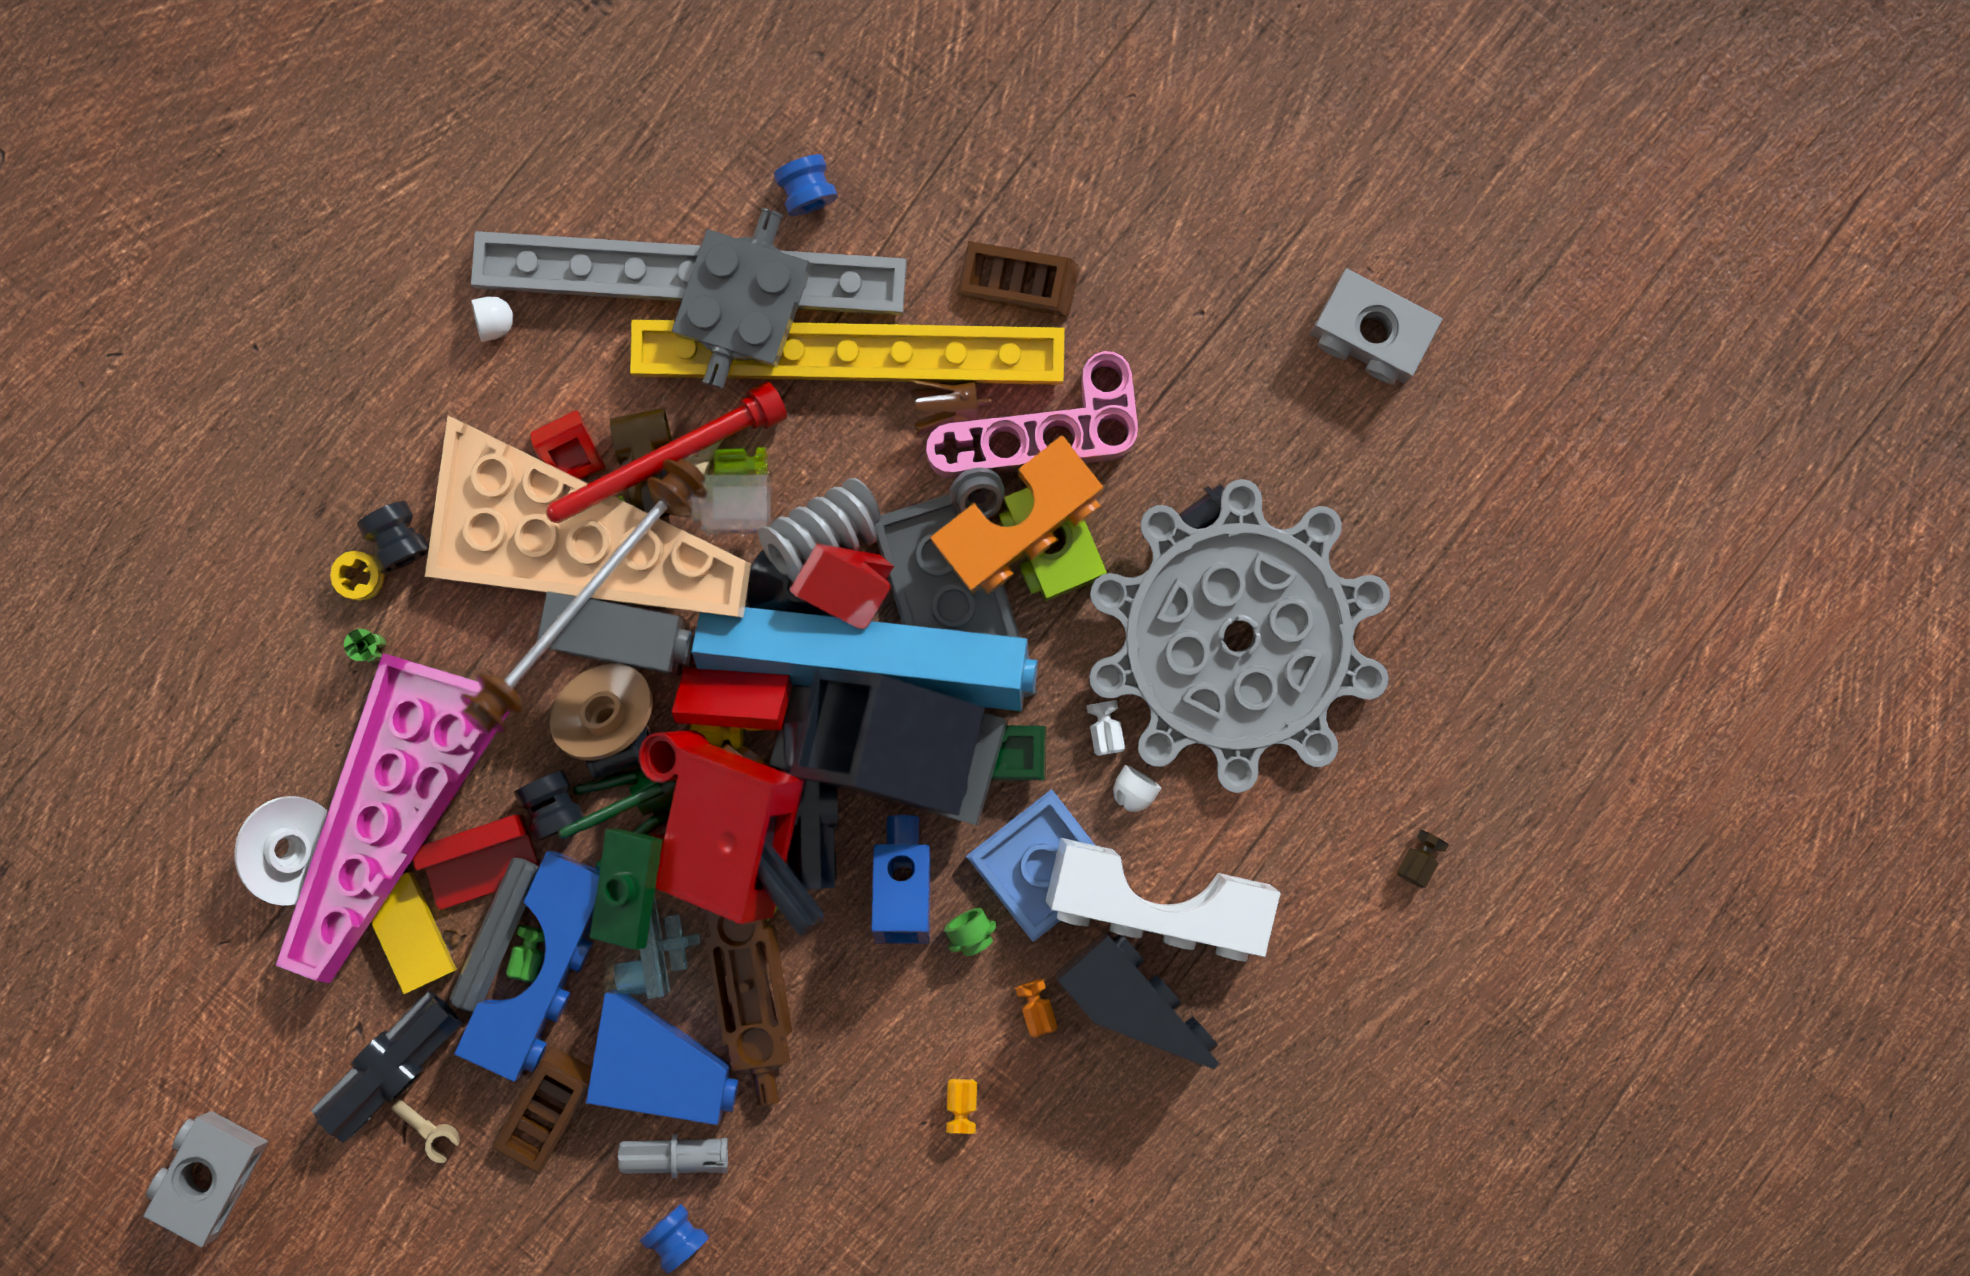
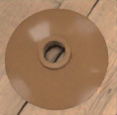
M603 664L582 672L563 688L551 710L550 731L555 743L567 755L588 761L604 759L622 751L641 734L650 718L653 696L648 682L640 672L624 664Z

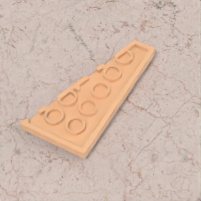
M447 416L425 577L544 593L552 591L577 596L648 513L612 496L562 523H552L546 516L547 506L588 483L460 420ZM658 518L591 596V599L744 618L751 563Z

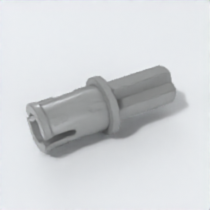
M672 1134L671 1140L623 1141L618 1148V1167L620 1172L624 1174L671 1173L672 1179H678V1173L708 1172L727 1174L728 1139H679L678 1134Z

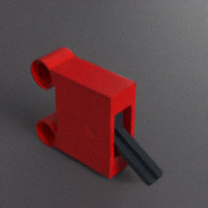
M697 730L658 732L649 735L642 742L639 750V762L642 771L646 777L654 782L677 781L666 833L650 835V837L663 839L655 888L739 924L773 918L777 906L798 934L804 936L818 928L823 922V911L786 865L805 780L711 745L706 737Z

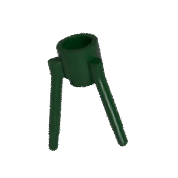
M640 767L634 771L605 777L599 782L592 780L575 785L573 792L576 795H582L638 782L629 787L631 796L561 828L558 835L562 839L568 838L637 806L642 816L652 812L654 814L633 831L634 833L647 836L659 825L668 821L676 781L654 782L646 777ZM601 859L595 864V868L600 871Z

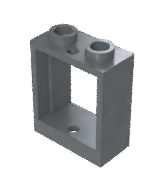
M547 591L537 642L576 596ZM589 599L547 649L680 676L682 665L691 666L693 655L691 651L695 634L689 631L691 623L679 616Z

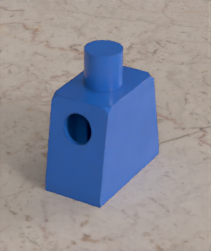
M888 816L886 844L874 845L872 933L876 944H930L931 854L929 845L919 844L920 818L917 816ZM900 867H907L912 870V875L906 881H896L893 879V871Z

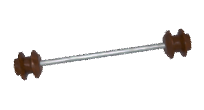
M670 459L664 460L662 465L667 474L664 479L660 480L650 477L647 480L650 496L656 505L505 680L495 675L479 674L477 676V680L482 688L478 694L472 696L463 693L460 696L462 702L466 705L462 714L473 726L485 734H489L492 729L505 733L507 729L502 717L508 711L518 714L523 712L520 696L513 688L664 512L673 516L689 517L692 514L688 504L689 499L692 496L699 499L707 497V491L703 485L706 481L705 476L696 466L685 459H680L678 462Z

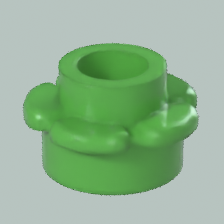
M981 908L971 909L958 915L944 928L950 940L947 948L951 952L962 951L964 956H972L983 951L993 942L990 934L996 929V922L987 919Z

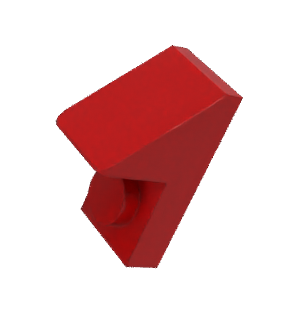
M816 544L791 586L790 591L797 597L854 627L866 629L890 591V584L886 579L894 566L880 554Z

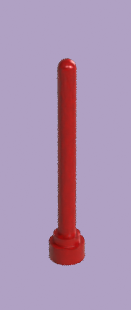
M768 381L753 387L746 392V398L740 400V407L550 503L546 508L548 520L552 523H562L664 470L662 463L666 459L678 462L680 459H687L749 426L753 429L761 426L764 429H769L787 419V412L779 393Z

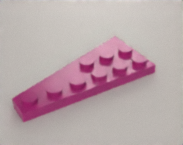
M385 653L382 654L276 966L315 981L331 983L497 732L495 729H492L489 734L483 733L473 726L462 714L466 705L462 702L460 696L463 693L476 696L482 689L479 682ZM508 711V712L502 717V720H503V721L505 720V718L507 717V715L509 714L510 711Z

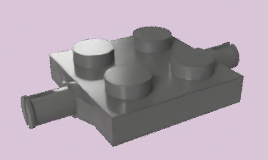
M761 208V214L752 238H735L709 229L706 230L672 332L676 336L701 343L712 352L704 379H702V383L710 387L714 386L716 389L724 390V384L733 360H754L776 368L778 367L812 265L807 260L782 253L773 245L781 219H783V215L772 210L771 212L767 208Z

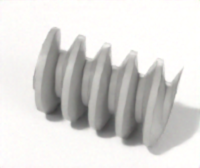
M849 478L842 484V487L829 489L824 497L816 496L807 503V507H796L789 513V517H778L771 523V527L762 526L758 530L759 540L772 564L780 573L787 575L794 583L816 544L839 547L838 545H840L841 548L859 551L857 536L867 545L875 543L877 541V533L874 525L880 522V511L872 492L857 478Z

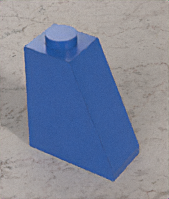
M612 989L605 993L586 1103L718 1125L723 1118L724 1111L733 1113L738 1080L729 1078L731 1064L624 991Z

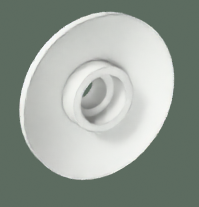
M286 796L268 801L252 812L238 833L234 851L236 870L244 886L253 895L268 903L282 906L296 905L328 811L312 800L297 796ZM286 838L289 843L288 851L285 855L277 857L274 852L275 846L279 840Z

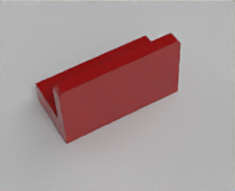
M523 814L512 815L421 845L412 859L416 870L425 869L436 906L439 909H445L497 892L507 867L513 858H523L540 867Z

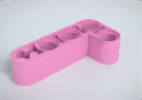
M1103 351L1093 355L1087 361L1081 378L1083 408L948 423L937 427L931 432L927 440L926 453L930 467L944 478H957L964 471L977 467L988 468L996 473L1018 471L1021 466L1047 447L1044 443L1043 435L1045 431L1054 426H1063L1072 433L1074 439L1072 448L1084 463L1110 461L1124 457L1130 452L1138 432L1132 372L1129 363L1123 356L1115 352ZM1110 367L1119 374L1121 385L1114 391L1102 392L1092 384L1091 374L1098 368ZM1116 420L1126 428L1127 439L1120 445L1109 446L1100 440L1097 428L1104 421ZM1001 432H1009L1015 435L1020 443L1018 453L1010 458H999L994 455L989 447L992 437ZM981 434L980 449L983 462H974L975 451L959 453L957 457L958 462L954 464H947L945 455H936V451L944 449V440L955 439V444L959 448L974 447L972 435Z

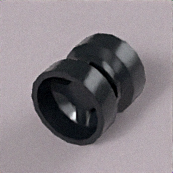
M398 501L369 513L357 522V527L363 539L377 542L374 544L376 552L373 559L380 573L384 574L398 570L419 560L428 553L429 546L424 536L416 533L412 527L407 528L413 519V514L407 501Z
M564 770L549 774L514 791L519 806L527 809L532 819L529 828L535 842L556 835L561 828L585 817L580 805L572 802L568 794L570 782ZM556 799V802L542 808L541 805Z

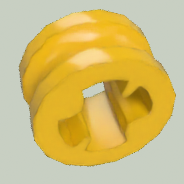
M355 550L345 552L339 556L333 563L330 573L331 582L335 590L345 598L358 601L368 600L377 595L383 587L385 575L380 573L373 556ZM361 561L368 565L363 571L371 574L370 581L367 585L357 584L354 591H352L347 586L352 580L345 578V572L348 567L358 568Z

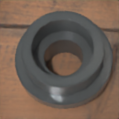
M982 467L972 468L961 473L953 481L950 488V499L954 509L959 514L975 503L982 514L988 519L994 516L1002 505L1005 493L1004 485L999 475L991 469ZM983 488V489H982L979 493H977V494H970L971 492H973V491L976 490V489Z

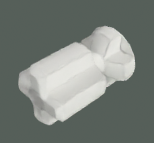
M1117 700L1086 705L1088 714L1095 715L1098 718V722L1090 726L1094 753L1099 756L1122 752L1125 749L1121 722L1111 719L1110 715L1118 709Z

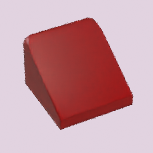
M577 410L530 433L533 448L541 461L580 480L606 467Z

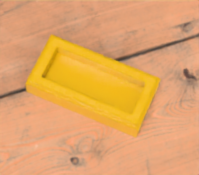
M413 872L401 875L371 923L403 994H407L456 971L457 968Z

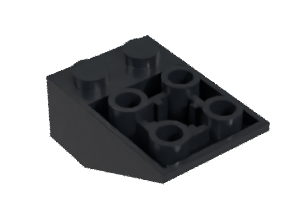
M1102 931L1055 973L1058 982L1095 1024L1211 1069H1215L1220 1065L1211 1054L1219 1045L1193 1016L1184 1023L1174 1012L1182 1004L1181 1001L1157 974L1147 981L1137 969L1145 960L1123 935L1118 934L1112 940L1105 931Z

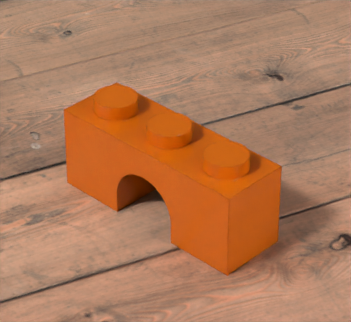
M1063 435L1018 469L1019 477L1034 497L1033 509L1022 523L1011 527L995 525L982 514L974 503L930 537L934 546L972 594L981 588L987 594L996 590L1013 576L1009 566L1024 554H1027L1031 560L1037 558L1057 541L1056 537L1052 534L1068 520L1074 526H1077L1101 507L1096 499L1103 494L1104 487Z

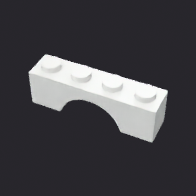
M1060 838L1045 901L1051 910L1058 911L1057 919L1066 923L1089 926L1090 918L1110 922V931L1124 936L1142 938L1143 930L1164 934L1162 942L1171 946L1194 950L1196 942L1217 946L1215 954L1238 961H1247L1249 953L1266 956L1280 892L1270 884L1217 873L1208 887L1194 898L1178 904H1157L1142 899L1133 893L1125 879L1121 857L1113 849Z

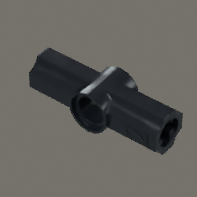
M785 723V732H783L784 761L786 773L789 775L802 723ZM808 780L804 781L787 855L788 867L806 890L835 888L836 850H834V829H838L837 788Z
M432 991L427 992L389 1031L384 1030L354 1058L350 1064L353 1068L310 1111L316 1117L319 1125L328 1134L334 1136L342 1143L347 1142L371 1120L373 1115L386 1102L390 1104L419 1077L425 1069L422 1065L464 1023L457 1015V1012L444 999H441Z

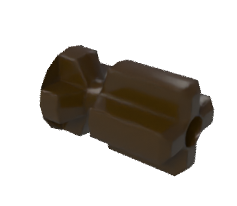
M1420 829L1417 838L1423 844L1421 849L1410 848L1397 870V874L1409 883L1423 889L1428 885L1439 864L1432 856L1435 851L1446 852L1449 844L1433 834Z

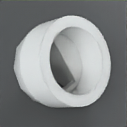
M483 297L471 300L481 342L498 339L509 331L513 322V312L507 302L498 297Z
M1125 765L1116 778L1113 793L1114 799L1119 805H1124V808L1129 812H1138L1147 809L1162 788L1147 775Z

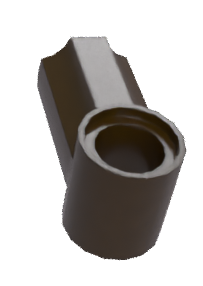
M664 408L610 418L613 445L620 466H624L672 442ZM663 470L651 477L663 480L667 474ZM648 479L628 488L627 492L631 505L649 513L656 503L650 496L647 485ZM664 512L659 518L668 517L670 514Z

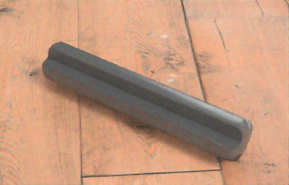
M513 858L510 861L450 995V1003L466 1012H474L477 1003L484 1001L526 907L524 900L539 869L536 864L523 858Z

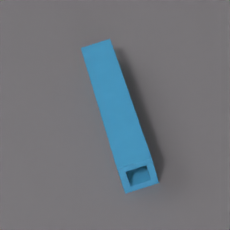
M745 607L744 618L700 612L691 651L697 669L785 674L790 676L792 685L805 687L812 686L816 668L876 674L981 707L1022 711L1024 692L1034 693L1038 660L1029 659L1028 641L1026 638L873 621L870 622L866 629H860L837 617Z

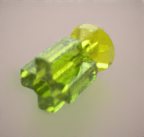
M766 447L757 448L755 455L751 457L748 456L744 448L718 449L714 452V473L719 480L746 479L749 470H755L759 478H768Z

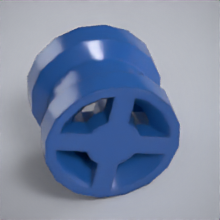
M809 155L781 166L773 173L777 186L784 188L787 194L785 207L789 216L811 213L831 204L838 198L835 186L828 183L824 173L827 166L823 155Z
M680 1204L653 1226L639 1241L646 1249H654L661 1257L660 1266L669 1274L696 1252L709 1239V1236L703 1229L693 1227L688 1221V1211Z

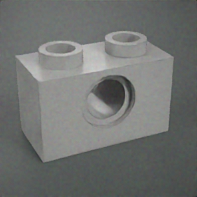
M1346 268L1338 279L1310 335L1320 339L1317 346L1326 353L1346 360L1348 355L1367 364L1365 371L1372 377L1390 385H1394L1396 380L1405 384L1414 375L1443 318ZM1365 319L1379 321L1386 330L1385 342L1374 344L1365 340L1360 332L1361 321Z
M213 1111L200 1115L195 1120L188 1119L177 1133L172 1144V1148L178 1152L169 1169L162 1168L156 1174L147 1190L146 1198L152 1201L144 1217L200 1247H204L216 1240L269 1141ZM196 1162L206 1165L212 1173V1184L209 1189H202L193 1181L192 1168Z

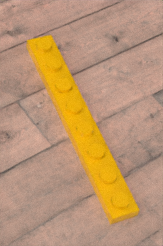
M632 320L630 374L633 377L704 378L712 352L701 343L676 336L672 332L675 320ZM792 323L777 368L754 360H733L727 378L911 382V379L926 382L968 383L974 381V383L1063 385L1064 328Z

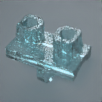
M655 896L647 947L640 949L641 960L614 964V975L618 993H646L647 999L664 997L665 994L670 993L664 951H669L671 970L678 971L688 969L685 948L700 945L698 934H682L680 915L663 917L666 938L662 939Z

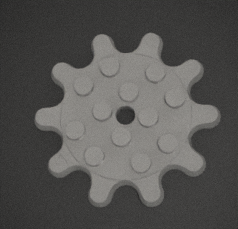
M1243 479L1232 481L1222 491L1219 517L1214 524L1207 528L1196 529L1189 527L1173 508L1166 505H1156L1149 508L1143 514L1140 522L1141 532L1153 553L1149 569L1144 574L1135 578L1107 573L1095 579L1091 586L1090 597L1093 605L1099 611L1119 619L1126 633L1125 643L1121 650L1113 656L1097 661L1091 668L1089 681L1093 691L1104 698H1116L1124 694H1134L1142 697L1147 702L1150 708L1151 719L1148 727L1138 740L1139 754L1146 763L1162 767L1172 762L1180 750L1187 745L1194 743L1204 744L1211 748L1216 755L1218 780L1224 788L1231 792H1245L1253 787L1258 777L1260 755L1273 744L1291 746L1296 750L1299 757L1310 766L1323 767L1330 764L1338 752V741L1326 721L1329 705L1336 698L1343 695H1353L1368 700L1377 698L1384 693L1389 679L1387 670L1381 663L1367 658L1358 652L1354 646L1353 635L1360 621L1366 617L1376 615L1385 609L1390 599V591L1386 582L1380 577L1363 575L1355 579H1344L1332 570L1329 564V552L1341 533L1342 523L1339 515L1331 508L1317 506L1307 511L1299 523L1292 528L1285 530L1276 529L1269 525L1263 516L1262 496L1259 488L1251 481ZM1236 620L1246 621L1253 630L1252 643L1243 651H1232L1223 641L1227 626Z

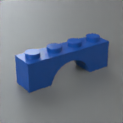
M557 851L546 852L524 900V903L537 917L544 933L546 951L542 969L533 984L519 996L504 1000L487 999L477 1003L454 1053L455 1055L514 1082L523 1077L526 1070L534 1073L548 1043L540 1040L548 1021L551 1020L555 1023L559 1021L571 993L563 990L572 970L581 972L593 947V942L586 940L592 926L600 871Z

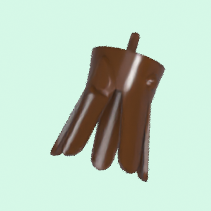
M911 379V382L917 386L934 388L915 389L911 392V396L915 400L914 406L917 410L923 412L944 411L917 420L914 425L915 430H917V436L934 431L937 427L948 423L978 420L977 405L992 403L991 398L977 399L974 381L968 383L961 382L958 385L952 386Z

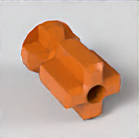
M1044 979L1031 981L1014 988L1018 997L1027 998L1028 1003L1022 1008L1029 1034L1034 1038L1055 1032L1058 1028L1050 1000L1041 999L1040 993L1046 988Z

